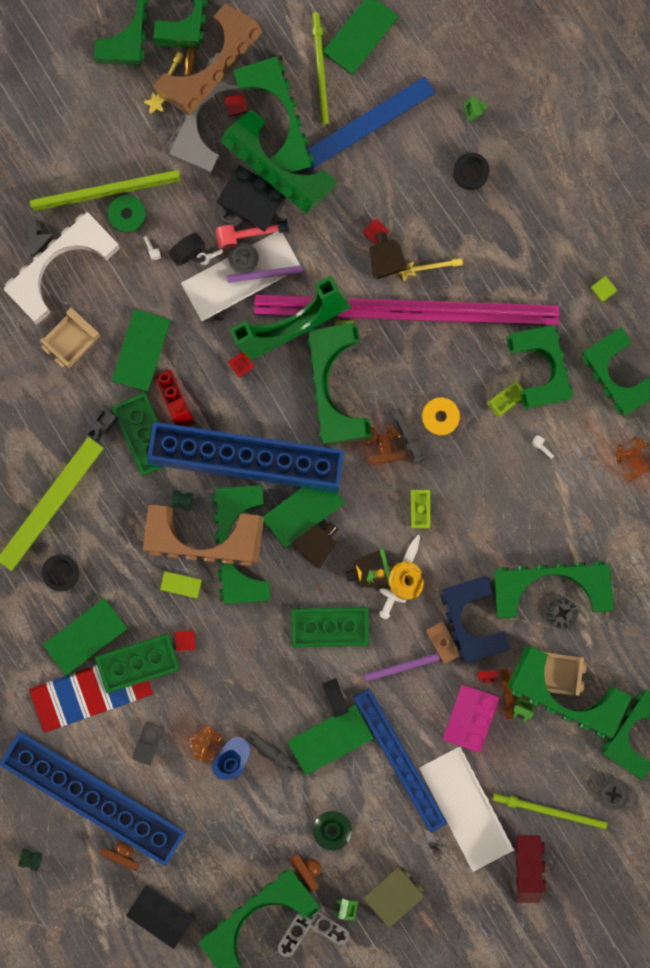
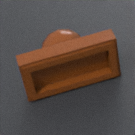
M124 841L117 843L114 852L103 848L100 853L101 856L133 871L138 869L139 864L129 860L133 855V847Z
M298 854L291 857L289 861L308 891L312 892L319 888L313 878L320 874V863L315 859H307L303 863Z

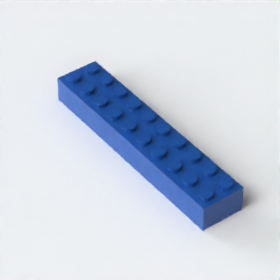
M153 422L147 463L154 466L338 493L344 450Z
M23 731L18 732L0 762L1 767L165 867L187 831Z

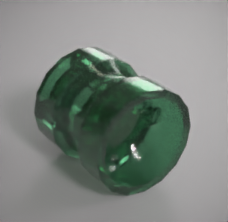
M174 489L170 508L177 509L180 507L183 511L189 512L193 493L187 492L182 494L180 490Z
M23 848L18 867H28L32 871L38 872L43 853H33L30 849Z

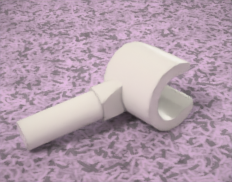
M144 236L150 258L152 260L161 259L159 248L153 249L148 236Z
M219 249L207 255L199 253L197 258L205 256L206 260L200 264L207 265L210 259L224 252L222 249Z
M539 435L535 436L532 445L552 459L554 455L543 446L545 439Z

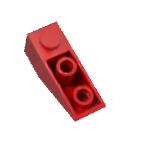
M170 369L154 376L174 424L185 427L195 424L172 370Z

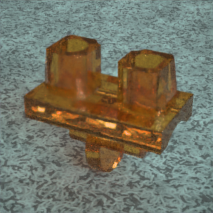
M203 725L201 733L195 731L193 738L187 737V741L192 742L190 750L195 751L193 759L203 762V760L212 762L215 752L207 748L209 742L218 744L221 734L213 731V728Z

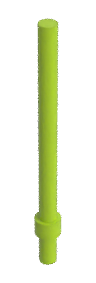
M312 13L313 28H311L315 44L321 124L328 125L329 118L321 38L323 36V28L320 26L319 13Z
M494 793L493 801L507 804V807H519L605 830L607 828L608 822L519 800L518 797L511 795L507 797Z

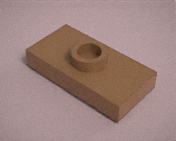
M443 621L426 630L443 664L459 657L458 648Z

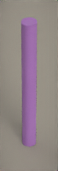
M303 266L227 275L228 283L298 274L303 273Z
M438 653L364 674V678L368 682L439 661L440 658Z

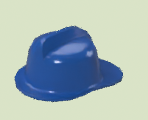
M241 737L229 740L213 761V774L221 780L239 777L243 773L245 763L250 756L251 749L249 743Z

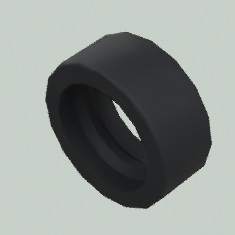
M474 152L461 155L453 169L456 183L466 190L481 188L487 182L490 173L487 160L481 154ZM467 161L479 163L483 172L481 178L475 182L465 181L460 174L461 166Z
M192 233L174 245L169 251V255L177 266H181L196 257L205 248L206 244L198 233Z
M59 554L46 560L41 574L43 581L48 587L62 592L75 586L79 578V569L73 559ZM56 562H65L71 568V578L65 584H56L50 579V568Z
M334 678L322 683L334 717L349 713L337 679Z

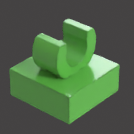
M471 97L463 104L468 122L475 121L482 115L483 110L488 109L486 101L478 102L477 97Z
M518 697L513 710V718H516L518 714L523 715V722L525 723L528 718H532L536 706L527 702L528 700Z
M349 899L336 900V903L340 904L341 907L340 911H334V914L339 915V919L355 921L358 901Z

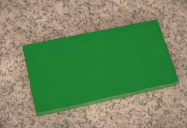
M364 0L323 50V54L353 75L399 16L378 0Z
M137 309L133 310L112 382L149 393L171 322L170 319Z
M141 393L112 406L113 413L119 417L117 422L142 477L164 468L148 465L147 463L153 422L160 423L147 393Z
M301 488L263 516L264 523L285 549L314 525L319 524L343 506L345 501L336 492Z
M104 598L43 644V646L67 676L128 628Z
M368 607L291 609L292 648L369 646Z
M169 633L95 656L106 694L180 670Z
M356 705L348 708L349 713L336 718L333 716L287 741L305 776L374 739Z

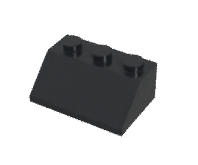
M239 165L229 178L217 203L265 232L283 208L286 197L266 180Z
M149 883L144 887L126 915L172 949L176 947L196 917Z

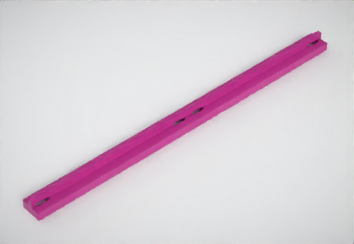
M255 295L254 315L293 316L304 309L314 297ZM348 298L352 308L333 318L558 326L560 312L559 306ZM543 316H551L554 318H543Z

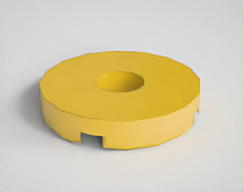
M443 397L429 401L422 413V422L425 428L438 436L448 435L453 432L460 420V412L456 404L450 399ZM444 412L446 420L443 422L437 421L436 413Z
M410 561L400 562L394 565L390 571L389 585L397 598L411 600L418 597L422 592L424 579H422V572L416 564ZM405 576L409 579L408 586L404 582Z

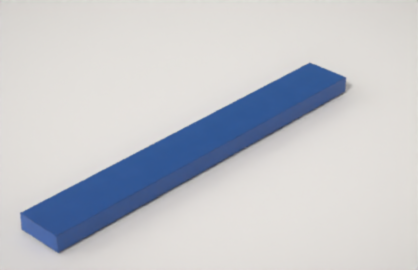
M426 77L308 148L306 151H311L314 162L311 163V168L306 169V171H311L434 95L435 91Z
M370 688L353 697L429 832L432 833L446 825L445 818Z

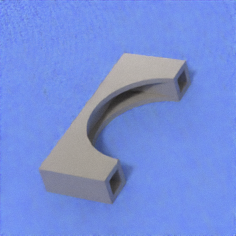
M216 52L214 57L211 56L207 67L217 59L219 53ZM237 61L210 94L200 103L198 108L190 116L186 113L184 114L186 119L183 125L180 124L176 131L178 136L175 141L171 142L168 149L171 159L210 176L213 175L219 162V155L211 151L201 140L197 126L198 117L201 109L212 96L221 91L239 89L233 70L247 65Z

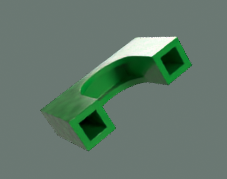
M191 0L194 4V10L183 21L155 20L154 45L199 49L200 42H204V31H201V28L206 23V13H203V8L207 7L208 0Z
M554 325L511 333L506 337L510 356L537 352L548 360L551 367V376L546 385L524 389L520 392L524 411L565 403L572 399L573 389L568 383V369L563 363L564 353L562 348L559 347V333L555 330Z
M620 327L583 351L581 360L587 368L590 367L593 371L592 376L594 380L603 386L604 389L602 391L606 398H611L615 404L613 408L616 413L624 418L650 401V377L631 388L620 387L609 377L608 363L610 359L632 344L623 328Z
M649 690L640 691L634 699L636 701L633 708L629 707L625 712V720L622 724H619L613 739H607L602 746L604 750L602 754L642 781L650 770V762L632 749L629 742V732L636 721L642 718H650Z

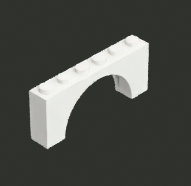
M88 212L80 214L75 219V224L71 227H66L61 232L62 236L57 240L53 239L43 253L39 252L29 266L25 265L19 271L20 274L15 279H9L5 284L4 291L36 325L50 313L42 299L41 279L46 267L56 256L66 251L82 249L94 252L107 261L120 249L119 244Z

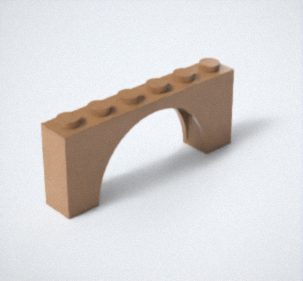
M226 3L213 16L225 34L223 49L217 59L209 67L194 75L177 77L164 73L152 86L160 98L189 116L263 32L256 20Z
M148 505L143 551L149 552V556L160 557L161 553L167 554L168 558L178 559L180 555L185 556L186 560L196 561L197 557L203 558L205 562L215 563V559L222 560L224 564H233V561L240 562L242 566H252V563L258 564L264 517L240 514L235 530L226 541L211 549L197 550L186 545L177 534L173 523V508Z

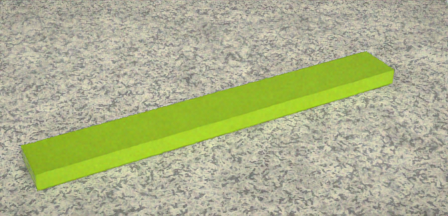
M179 170L29 201L32 210L38 211L179 182L181 178Z
M89 437L85 440L1 552L0 563L11 571L14 570L104 450L102 446Z

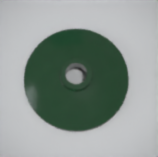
M325 812L314 823V839L319 846L326 850L341 849L351 838L352 827L350 821L340 812ZM330 827L336 828L335 834L329 833Z

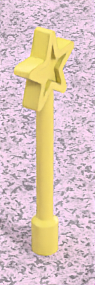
M176 53L173 64L168 72L169 75H173L177 65L180 64L184 56L182 53ZM153 92L151 100L144 101L146 105L150 106V114L156 109L161 112L164 111L161 104L165 100L160 98L158 94L156 96Z
M457 258L447 262L413 267L414 262L409 263L411 269L396 274H402L403 281H406L408 275L416 276L414 271L446 266H462L463 261L462 258Z

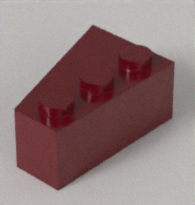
M517 835L516 903H539L542 892L546 891V881L542 880V873H545V861L541 859V854L545 853V843L541 842V835Z

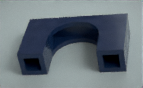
M487 576L442 589L443 594H440L443 606L447 605L448 612L446 617L448 623H452L454 631H451L454 642H458L460 649L457 650L460 661L464 660L466 664L510 650L505 631L486 637H474L465 631L461 623V613L466 604L493 594Z

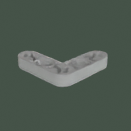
M320 911L305 921L308 924L305 927L302 923L296 922L298 918L301 921L303 919L298 913L279 942L278 952L283 957L292 956L310 927L338 945H343L349 940V932L345 927ZM321 920L329 922L330 927L328 930L322 931L319 929L318 924ZM333 925L337 926L334 929L335 931L339 933L341 931L345 932L344 936L346 938L344 940H336L337 935L334 933H332V936L328 935V933L332 930ZM294 926L302 928L303 933L301 936L295 937L292 935L291 930ZM289 935L298 942L297 944L292 942L290 945L292 951L284 953L281 945H286L290 939L286 938Z

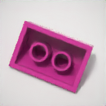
M461 685L443 740L481 753L499 697Z

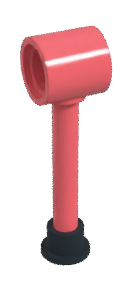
M287 218L284 219L285 221L270 225L265 232L259 228L235 231L233 225L220 226L215 229L218 247L220 249L234 247L237 245L236 239L278 231L279 233L287 232L288 234Z

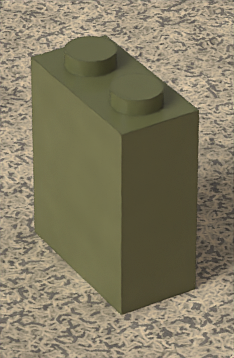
M397 866L363 897L389 928L424 898L422 894L424 889L417 882L414 884L409 879L411 875L404 867L400 869Z

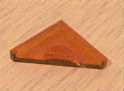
M504 668L501 669L505 715L506 719H513L512 690L506 688L510 680L509 670Z

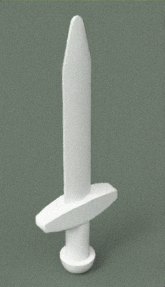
M417 535L412 541L402 562H413L418 550L420 535ZM381 588L379 592L387 597V601L383 610L379 612V616L383 619H388L394 601L405 603L406 600L397 598L391 589Z

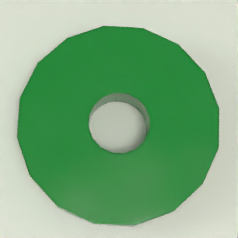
M122 195L114 199L110 204L108 219L117 231L132 233L140 229L144 224L146 216L145 207L135 196ZM126 209L132 211V216L128 219L122 217V212Z

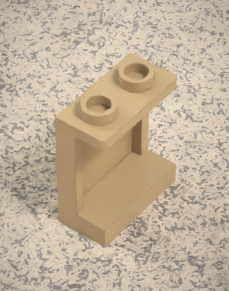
M72 308L66 312L67 315L44 339L41 338L40 340L43 344L41 348L48 355L52 353L56 356L55 361L62 368L66 366L68 369L100 337V334Z
M546 653L548 657L544 676L548 691L550 693L579 696L580 693H583L584 681H581L582 673H586L587 667L584 657Z

